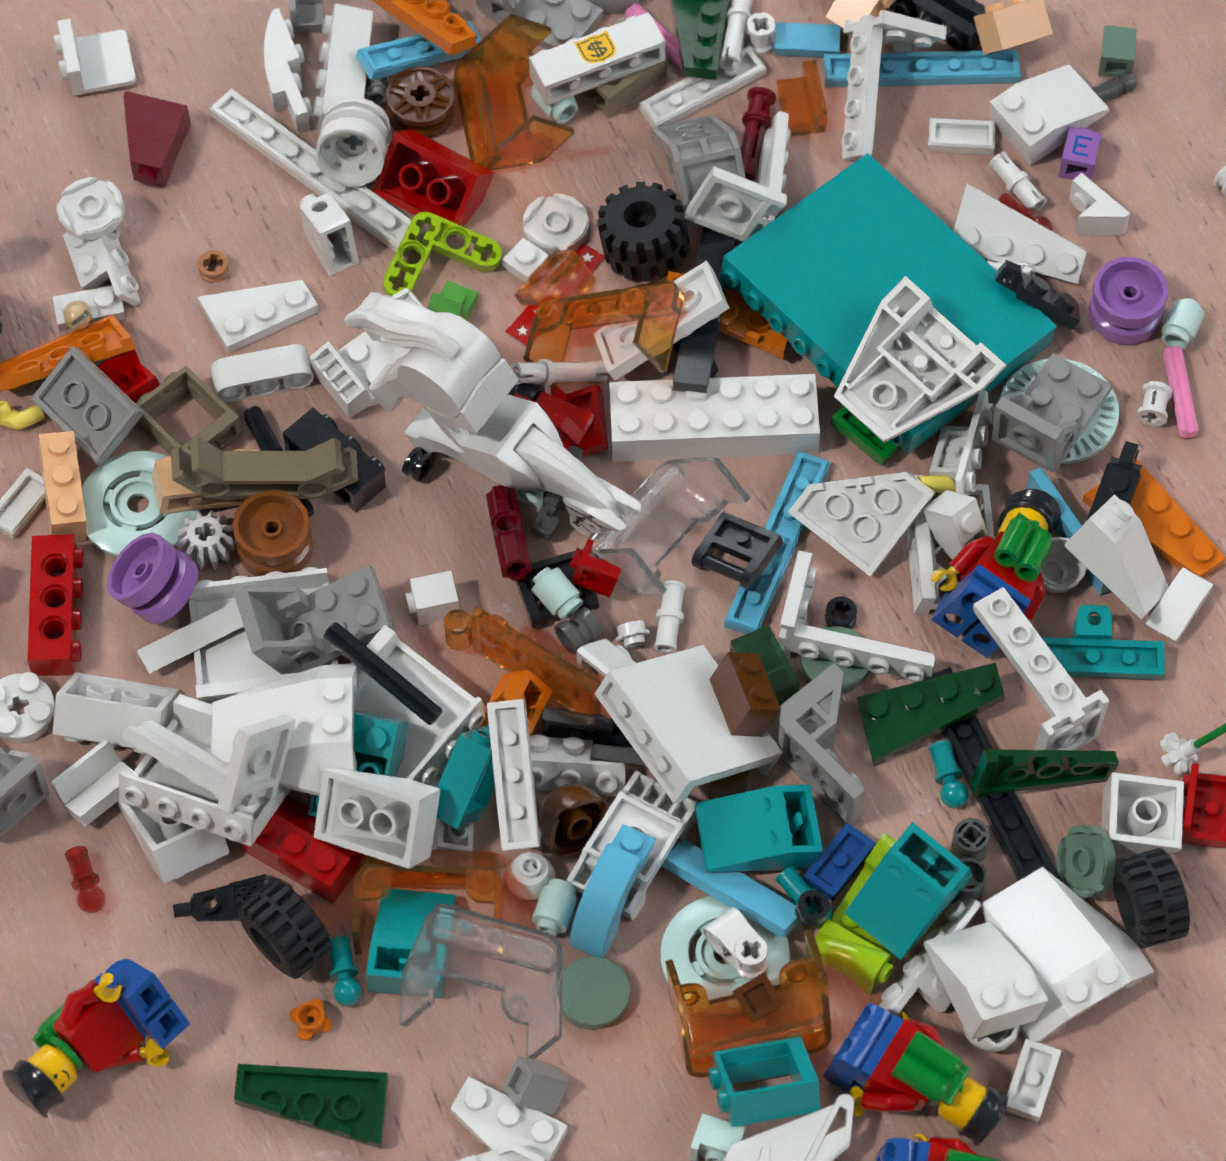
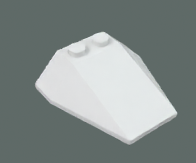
M905 276L881 301L834 398L885 443L982 392L1006 367V364L981 342L975 345L933 308L931 298Z
M355 664L321 665L213 702L211 755L229 765L233 750V739L239 728L286 714L296 720L278 786L320 796L324 768L357 771L353 738L354 699L358 698V666Z
M1044 867L981 904L986 923L991 922L1032 967L1048 999L1036 1021L1020 1025V1030L1026 1039L1040 1043L1063 1029L1069 1020L1119 990L1126 991L1155 972L1137 944L1128 935Z

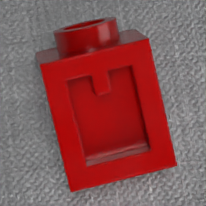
M588 538L584 549L576 548L569 567L575 569L571 583L610 598L622 568L604 559L590 556L594 540Z

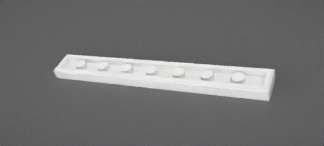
M232 88L209 108L210 116L317 195L330 194L351 220L393 251H397L411 219L364 185L348 187L334 183L325 177L316 164L314 148ZM420 227L417 239L419 242L423 240L426 233L422 227ZM411 250L405 251L402 257L404 258Z

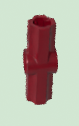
M503 485L493 486L492 490L485 495L502 577L509 578L512 581L522 580L532 571L516 492L514 488Z

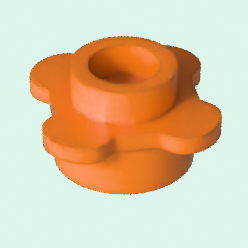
M313 999L304 1002L299 1007H295L290 1011V1020L296 1024L298 1038L303 1041H309L313 1035L319 1032L327 1033L332 1028V1020L326 1017L324 1003L321 1000ZM313 1017L314 1021L309 1023L307 1021L308 1018Z

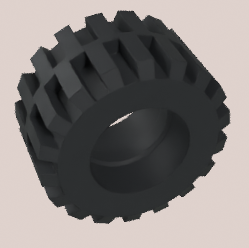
M1156 848L1117 859L1113 879L1114 894L1124 926L1133 941L1140 948L1144 949L1186 937L1190 927L1188 898L1179 871L1166 851L1162 848Z
M272 879L238 908L240 922L255 946L270 963L291 978H300L333 948L325 926L313 909L296 891L279 880Z

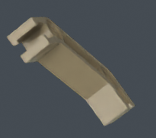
M197 437L188 442V449L191 450V455L183 452L180 447L171 450L172 480L202 497L211 499H248L256 493L269 490L287 492L298 499H314L326 496L359 481L356 450L347 447L341 453V441L336 438L330 439L307 451H221Z

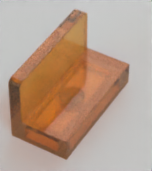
M816 60L803 61L802 77L777 81L781 111L789 114L788 129H791L790 137L826 132L827 110Z
M556 250L521 286L514 296L521 305H536L547 321L555 324L593 285L595 277L575 250Z

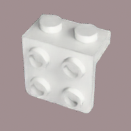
M71 20L57 21L60 34L53 35L57 54H64L65 59L58 62L62 80L69 79L72 96L129 86L135 83L136 78L127 33L124 30L74 38Z

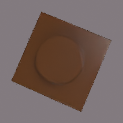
M765 972L732 991L751 1024L784 1005Z

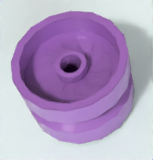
M1120 257L1107 262L1096 275L1089 303V320L1095 331L1106 340L1118 344H1138L1152 337L1159 329L1168 297L1167 281L1161 270L1151 262L1137 257Z
M153 532L146 533L132 540L120 552L108 575L107 589L111 597L122 605L131 608L133 613L144 621L151 624L163 623L173 617L192 595L198 578V568L194 560L183 552L174 549L173 545L162 536Z

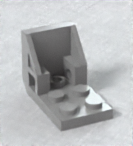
M476 0V5L488 19L546 50L565 44L570 39L589 35L604 17L603 9L586 0Z
M714 114L650 128L653 142L666 153L672 185L677 199H680L682 202L684 214L685 209L714 166L746 179L741 150L735 131ZM685 219L687 226H691V225H696V224H697V223H694V222H692V221H689V220Z
M1052 353L1025 393L1018 390L1004 395L996 404L992 440L1052 473L1059 468L1111 392L1112 385Z
M370 565L308 595L296 585L245 586L233 592L252 653L282 675L303 672L343 655L323 637L326 629L334 622L343 626L363 644L370 642L384 625L394 630L376 571Z
M833 663L781 705L778 747L783 752L780 759L806 785H811V790L845 824L848 823L851 826H855L861 821L865 790L859 777L852 772L847 773L839 765V760L833 752L844 672Z
M0 748L1 838L48 796L50 792L41 764L30 753L16 750L6 753Z

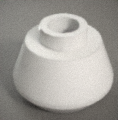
M526 852L516 857L509 864L506 871V883L509 890L515 896L524 900L539 899L542 888L548 885L549 880L556 879L555 870L551 862L534 852Z

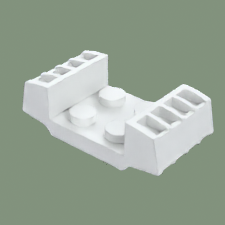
M408 288L391 296L424 307ZM363 332L338 351L328 341L310 356V364L314 375L350 419L367 407L379 404L368 390V387L387 364H394L397 358L406 355L412 348L407 349L392 345L382 337L377 341H373L366 332Z
M636 770L624 789L618 793L585 845L579 860L567 878V882L571 883L578 892L583 894L607 843H612L622 824L656 838L655 847L638 874L621 915L633 921L646 902V889L678 838L681 840L686 838L696 821L695 804L698 802L686 798L685 801L674 804L657 781Z

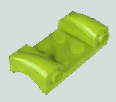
M885 833L882 834L865 860L863 870L832 915V919L825 921L808 947L807 959L813 963L824 964L843 973L870 996L878 983L883 985L888 979L894 966L891 963L896 956L845 915L844 912L885 854L897 841Z

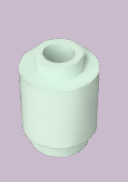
M533 84L532 100L552 121L563 124L576 114L578 105L575 103L576 99L574 96L545 106Z
M1190 298L1174 301L1161 329L1163 334L1162 341L1168 347L1179 346L1184 350L1193 343L1205 316L1204 310L1197 301Z
M546 567L532 580L535 583L532 588L533 593L553 616L558 615L561 620L569 617L583 604L579 597L580 592L558 567L553 570Z
M551 879L548 885L542 888L532 916V922L537 926L536 929L540 933L553 937L566 932L577 902L575 895L577 889L571 883L560 879Z

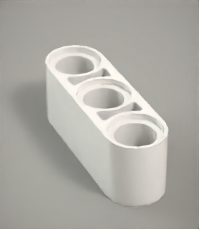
M299 344L225 357L216 360L210 366L215 394L225 403L305 388L313 382L308 351L305 346Z

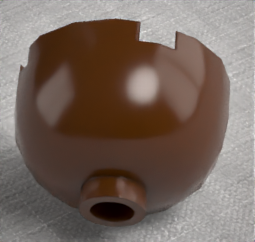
M579 784L563 785L550 792L539 806L537 812L539 835L547 847L559 857H577L581 855L585 845L609 807L596 792L588 787Z

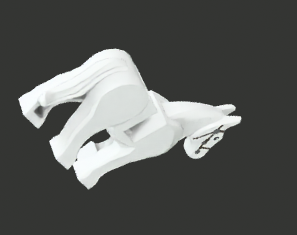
M370 292L355 311L347 314L344 319L346 326L365 330L373 341H377L382 337L392 345L407 349L412 348L406 355L397 358L394 364H387L370 384L368 390L386 412L395 409L404 398L426 406L427 410L423 408L405 430V435L415 447H420L424 450V455L441 452L467 464L471 469L505 487L519 490L541 489L563 496V503L570 513L571 526L585 536L604 533L609 529L623 533L628 530V527L619 519L623 512L640 514L641 503L609 482L596 477L581 461L563 447L553 422L538 403L508 395L519 379L506 360L501 358L499 351L491 340L473 324L455 314L434 312L413 302L382 295L379 292Z

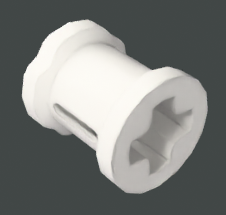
M767 13L751 15L747 20L749 34L746 37V47L750 46L756 55L768 54L774 48V18Z
M1150 381L1144 384L1142 388L1144 400L1142 407L1138 409L1137 419L1148 426H1162L1166 424L1168 418L1166 406L1167 401L1172 398V388L1159 381Z

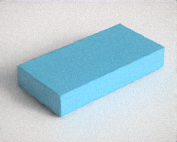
M776 22L774 55L823 57L824 54H839V25Z

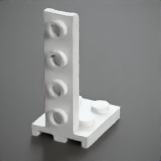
M881 10L879 17H873V15L869 14L860 16V22L849 19L844 21L843 33L853 37L850 43L851 60L847 76V102L844 110L846 116L844 135L842 137L843 160L849 161L861 158L867 153L872 154L882 46L886 44L893 46L892 50L896 52H911L914 47H931L933 42L946 39V26L886 10Z
M782 111L777 112L774 117L773 128H768L764 132L758 182L755 183L714 166L685 209V219L743 242L775 220V216L777 217L787 202V195L781 193L786 182V175L783 174V169L789 156V152L785 151L791 134V129H788L789 114Z
M798 550L780 623L781 630L778 637L777 657L790 659L791 653L796 652L804 658L815 659L818 657L831 660L840 666L849 667L854 665L867 668L875 674L890 673L899 675L911 682L931 679L935 657L929 652L805 625L807 608L811 603L817 568L811 567L812 553Z
M1004 587L974 603L973 610L976 616L1052 717L1041 724L1034 750H1077L1099 737L1109 704V699L1103 691L1099 690L1087 698L1084 696Z
M283 714L239 728L233 739V750L229 765L153 720L145 721L137 727H125L121 738L133 744L136 750L148 753L161 761L164 767L174 769L186 776L192 784L202 786L214 793L215 797L219 799L217 807L229 814L233 812L234 807L243 804L249 807L257 804V800L260 797L275 798L296 720Z

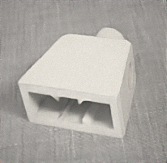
M314 194L305 196L301 200L299 207L305 236L327 274L332 276L359 264L351 221L330 194H324L319 197ZM327 234L335 238L333 245L328 239Z

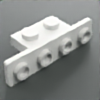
M117 228L105 237L94 240L78 239L67 232L63 234L81 288L85 290L94 289L110 278L115 295L119 299L133 306L141 303L137 293L138 284L130 273L127 265L129 259L121 248L118 239L120 234Z
M982 391L978 395L970 427L944 426L941 429L929 471L930 476L946 475L952 478L956 484L957 493L967 496L969 492L974 493L975 470L981 469V448L987 446L988 424H993L994 404L989 403L987 391Z
M539 734L530 736L535 790L552 792L554 789L566 784H579L592 789L598 795L617 796L624 789L626 764L622 762L591 760L593 740H582L578 737L553 738Z
M976 899L964 900L962 902L960 900L956 901L945 912L946 919L939 928L931 931L924 942L963 930L981 904ZM925 947L918 955L912 957L904 965V974L897 983L890 985L881 996L883 1001L879 1005L891 1015H897L916 991L936 1012H944L947 1009L951 1000Z

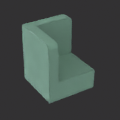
M1109 25L1104 27L1098 76L1118 78L1123 73H1132L1137 28Z

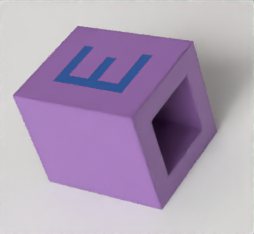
M1069 127L1060 165V178L1073 180L1083 173L1092 181L1102 133L1094 132L1087 128Z

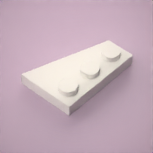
M303 280L197 297L199 306L228 354L319 312L318 304Z
M469 1076L450 1108L451 1114L481 1144H485L490 1150L513 1142L545 1158L547 1161H552L568 1132V1125L540 1111L517 1106L509 1096Z

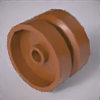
M269 490L256 493L244 500L236 510L232 524L239 561L247 572L254 576H264L274 571L283 573L301 571L310 561L313 551L310 522L307 509L298 498L287 492Z

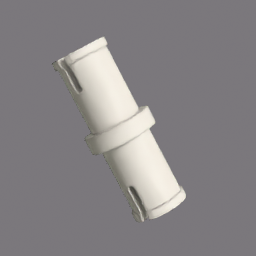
M1006 152L997 154L990 161L989 167L1004 181L1006 190L1010 194H1015L1030 214L1035 213V210L1036 212L1045 205L1047 199L1029 181L1030 176L1027 172H1021Z
M668 580L663 584L661 608L656 611L658 628L656 643L654 644V649L664 654L676 652L679 625L683 624L684 614L681 610L686 585L682 582Z

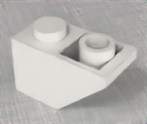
M946 490L923 508L932 537L952 559L970 541L988 536L977 500L974 497Z

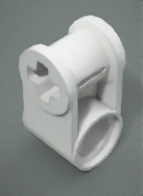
M731 907L703 928V934L710 946L718 954L722 955L743 979L752 980L763 972L766 973L768 967L767 944L750 926L738 909Z

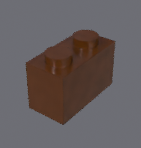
M727 652L709 680L731 736L762 737L781 711V708L758 653Z

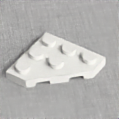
M908 471L809 484L788 513L867 575L872 576L931 500L935 492Z

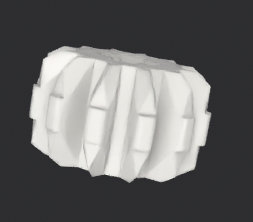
M197 510L195 514L196 519L185 518L183 522L184 528L178 529L177 537L179 541L177 547L179 551L186 554L194 562H197V567L201 571L206 564L210 563L216 570L218 566L217 561L228 562L230 559L229 552H233L236 549L233 527L229 525L225 515L216 518V513L211 510L207 516L202 517V514Z

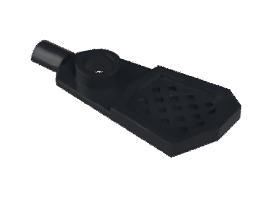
M263 874L232 882L226 886L195 893L190 902L173 904L174 918L192 916L197 922L240 921L238 915L240 905L245 903L274 878ZM207 900L217 902L215 907L211 909L203 907V904Z

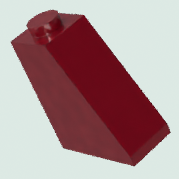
M125 91L123 99L133 179L144 185L165 187L191 126L188 106Z

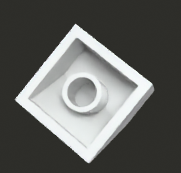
M1111 773L1103 788L1101 828L1110 837L1115 849L1116 858H1124L1156 848L1164 849L1167 854L1181 850L1184 781Z

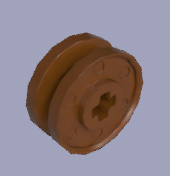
M424 66L411 67L397 73L389 81L386 89V110L390 124L395 131L400 132L413 129L431 139L442 134L451 125L455 115L454 90L447 76L436 69Z

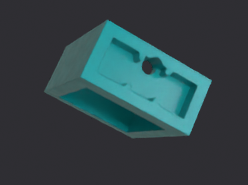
M489 724L486 727L482 726L459 735L437 786L441 791L436 818L456 829L482 819L495 790Z
M801 1036L713 1052L714 1067L708 1068L709 1082L712 1091L718 1090L716 1096L720 1113L727 1114L731 1127L808 1114L820 1110L819 1080ZM790 1074L793 1081L791 1083L734 1093L732 1084Z

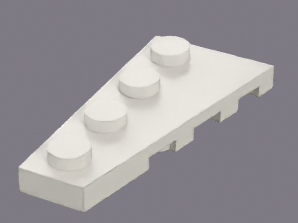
M966 184L953 231L982 258L997 262L1008 260L1013 263H1027L1028 267L1034 268L1036 273L1079 284L1088 253L1086 250L975 187Z

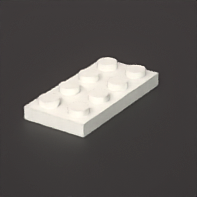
M707 261L703 262L593 332L607 372L614 381L632 372L637 366L653 356L659 355L667 347L689 336L694 330L708 321L720 316L721 313L729 309V305L713 268Z

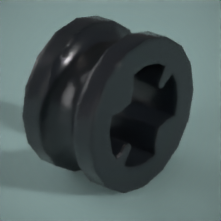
M420 447L414 448L404 461L402 473L406 475L412 474L413 480L421 481L432 468L434 456L430 453L424 455V450Z
M843 596L835 597L828 602L825 610L827 626H841L852 629L857 619L855 603ZM842 609L843 613L847 611V619L840 620L839 615L835 618V610Z
M809 890L801 894L795 907L797 920L809 928L821 926L830 911L828 897L817 890ZM811 903L819 906L818 911H814L813 915L806 911L807 906L810 907Z

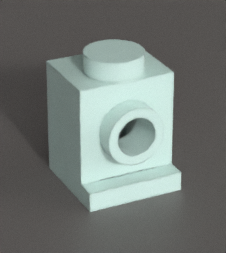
M702 1113L690 1147V1161H698L699 1156L704 1157L705 1161H723L732 1144L745 1140L746 1127H731L728 1121Z

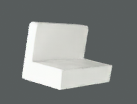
M104 740L51 782V786L65 810L86 827L119 801V773L123 771L132 774L134 771L120 760L112 744L108 740Z

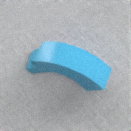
M622 824L612 843H607L589 878L573 921L569 946L591 956L604 958L618 934L620 917L628 894L654 849L656 838Z

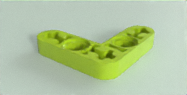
M420 212L411 220L383 280L384 295L393 296L405 288L413 292L432 251L475 270L487 273L494 271L499 266L502 255L501 247L494 240L429 212ZM425 223L430 224V231L425 233L423 241L420 243L417 241L420 227H423ZM451 235H458L464 239L465 245L461 249H452L447 245L446 240ZM471 242L475 243L474 250L472 249L471 256H469L467 253L469 252ZM412 249L420 254L421 260L416 264H408L403 260L402 254ZM486 250H490L492 258L482 261L481 253L484 254ZM402 270L406 273L403 287L395 291L392 289L393 283L397 282Z

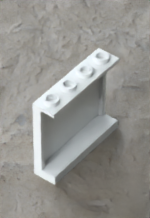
M307 567L297 572L283 573L274 571L264 576H235L230 580L198 581L189 598L191 623L236 602L233 592L245 586L296 585L308 595L329 584L327 568ZM244 627L194 651L197 683L195 685L196 698L212 705L215 701L297 674L282 675L252 653ZM334 658L322 665H337L338 658Z
M384 625L368 643L367 647L437 704L443 712L434 724H426L359 667L358 698L354 699V710L409 722L403 757L396 777L411 779L429 785L436 778L439 766L446 758H450L459 735L479 728L485 719L487 709L480 697L474 698L400 641L396 632L387 625Z
M703 645L610 670L594 693L674 804L685 801L695 786L757 767L763 776L768 775L783 753L767 730L762 737L731 736L709 680L717 669L718 664Z
M179 694L173 702V720L167 729L211 755L213 705ZM148 753L132 774L123 771L119 773V801L248 846H252L291 790L278 786L275 798L260 797L257 800V804L249 807L243 804L234 807L233 812L228 814L217 807L219 799L215 797L214 793L202 786L192 784L186 776L174 769L164 767L161 761Z

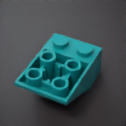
M354 710L353 749L357 761V772L396 777L403 757L409 722ZM311 796L308 815L317 817L319 796Z
M776 785L695 804L706 872L784 870L789 866H794L796 870L810 869L823 852L811 785Z
M912 822L885 854L844 914L898 959L902 960L970 880L972 873L969 867Z
M383 888L371 938L366 971L369 992L442 999L456 894Z

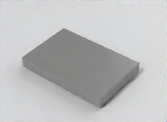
M71 346L31 398L64 432L74 431L75 443L99 465H104L145 413L79 348Z

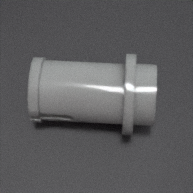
M368 77V85L365 87V96L368 100L375 104L386 102L387 77L370 80Z

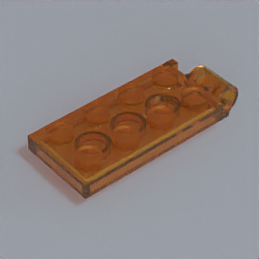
M477 606L472 611V615L464 610L455 609L448 612L444 617L445 641L451 649L462 651L473 643V651L509 673L523 670L531 671L553 690L550 698L573 712L588 715L601 714V702L594 694L600 686V681L589 669L576 667L561 652L548 650L540 645L533 635L527 632L520 633L510 627L509 623L500 615H491ZM455 629H464L462 631H453Z

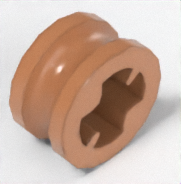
M218 250L204 252L198 260L201 278L210 283L224 280L229 272L228 260L225 254ZM212 262H218V267H216L215 271H209L208 267L211 266Z

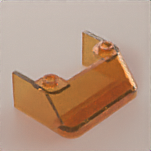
M510 13L476 47H473L462 57L455 67L453 79L470 160L490 171L541 163L575 134L572 127L532 115L529 119L527 117L521 85L530 78L529 57L533 56L532 50L552 33L551 27Z
M665 280L548 300L542 303L535 312L523 359L527 363L538 362L540 359L564 362L572 330L638 321L633 344L660 373L667 372L684 300L683 291L673 281ZM552 383L550 387H557L558 383Z
M431 850L429 859L408 869L364 854L361 858L354 883L351 934L355 955L363 954L366 901L383 899L389 894L391 888L466 890L468 896L477 903L494 904L495 959H502L506 865L503 858L492 851Z
M812 929L805 931L807 957L792 960L785 964L779 972V985L773 986L784 1005L753 1024L749 1021L734 994L708 1000L706 989L698 983L680 984L673 959L665 961L670 1002L686 1070L691 1076L697 1078L708 1077V1068L714 1067V1051L801 1036L808 1055L820 1052L830 1044L832 1031L827 970Z

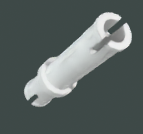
M733 0L732 7L727 12L726 21H728V26L719 60L720 66L725 70L732 71L733 61L734 70L740 67L747 20L751 16L750 11L753 0Z
M540 359L538 362H514L511 365V369L519 370L513 371L519 379L516 384L538 383L541 386H550L552 383L605 382L608 378L606 375L599 374L608 373L603 360L552 362L549 359Z

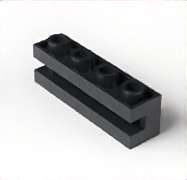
M895 0L889 7L897 14L946 26V39L943 41L953 49L973 51L980 43L974 16L984 14L986 11L985 6L976 0Z

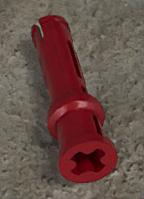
M759 86L748 90V108L742 116L745 130L740 150L745 177L750 181H755L764 131L771 126L770 110L771 106L776 102V94L772 90Z

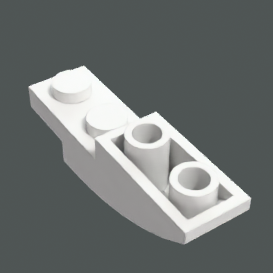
M276 8L271 12L264 40L267 84L275 113L288 109L297 133L301 134L310 131L309 117L313 116V110L308 97L302 98L300 91H303L300 77H302L300 63L305 62L300 44L294 45L291 39L294 38V31L290 20H284L279 8Z

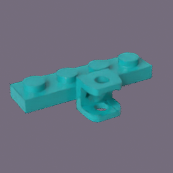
M1081 605L1073 625V638L1041 637L1069 676L1163 680L1165 676L1164 641L1111 640L1112 615L1107 606Z

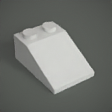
M1070 65L1016 83L990 101L991 121H995V127L1030 166L1064 144L1069 127L1087 128L1110 112L1109 107Z
M1113 495L1064 545L1140 619L1158 603L1169 587L1140 518L1134 513L1132 507L1127 502L1120 500L1116 495Z
M326 767L323 769L314 838L410 869L431 856L441 789L406 778Z
M121 801L117 802L150 865L163 884L178 879L184 874L212 863L230 853L225 837L197 829L188 824Z
M991 922L926 940L923 944L970 1041L1036 1021L1048 1002L1032 967Z

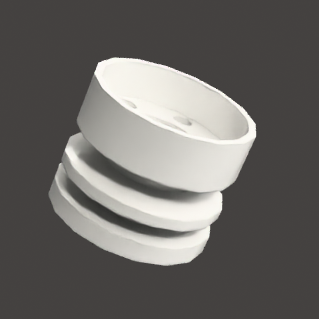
M360 97L343 98L330 105L325 111L315 150L316 164L325 177L334 183L348 187L362 186L374 181L382 171L391 132L390 121L384 110L374 102Z

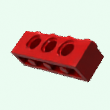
M74 534L32 536L27 662L30 671L38 677L73 675L75 673V662H81L80 640L76 641V630H82V611L77 609V599H83L82 578H78V568H84L83 547H77ZM58 571L64 572L60 576H51L53 573ZM57 602L63 603L61 606L57 608L50 607L52 604ZM53 634H63L57 639H49Z

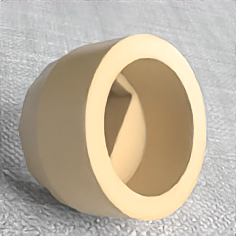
M78 300L68 303L64 308L65 323L73 330L86 328L91 321L89 306L85 302ZM83 312L86 314L84 317H82V318H81L80 320H78L77 322H73V321L76 320L78 317H80Z

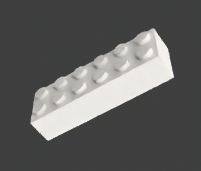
M815 374L710 378L707 394L673 390V380L609 382L612 462L796 455L798 451L807 454H818L820 427Z

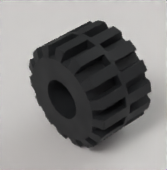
M645 181L636 182V187L629 188L627 184L619 187L620 193L617 195L610 193L605 198L607 205H601L598 211L599 219H597V225L607 264L610 263L612 271L617 275L624 272L625 279L633 281L636 276H639L642 282L651 281V276L658 275L661 279L668 275L667 270L669 268L676 270L681 266L680 258H686L689 251L688 244L690 242L682 202L680 199H676L675 192L670 188L663 191L662 184L653 182L651 187L646 186Z

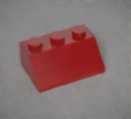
M410 129L394 133L385 156L382 171L377 176L372 192L413 215L420 212H429L464 227L483 203L494 172Z
M287 795L252 846L242 844V849L255 859L334 904L368 855L314 838L316 817L308 815V806Z

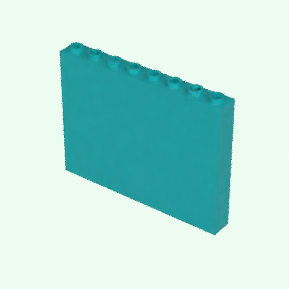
M869 153L862 156L723 257L720 276L726 286L738 292L752 310L758 311L775 332L781 333L792 344L798 354L805 356L815 365L821 376L828 378L837 387H839L881 301L905 276L931 298L933 308L975 345L981 342L1006 364V367L983 390L987 391V393L1050 346L1057 328L1039 309H1034L1018 300L1015 292L995 281V273L997 271ZM979 393L894 437L890 441L894 445L900 446L909 454L977 402Z

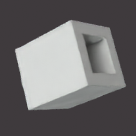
M451 571L410 579L411 592L405 593L409 614L416 613L418 625L460 617L459 601Z

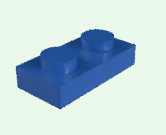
M846 823L804 875L805 882L810 887L825 894L833 902L864 864L875 847L876 842Z

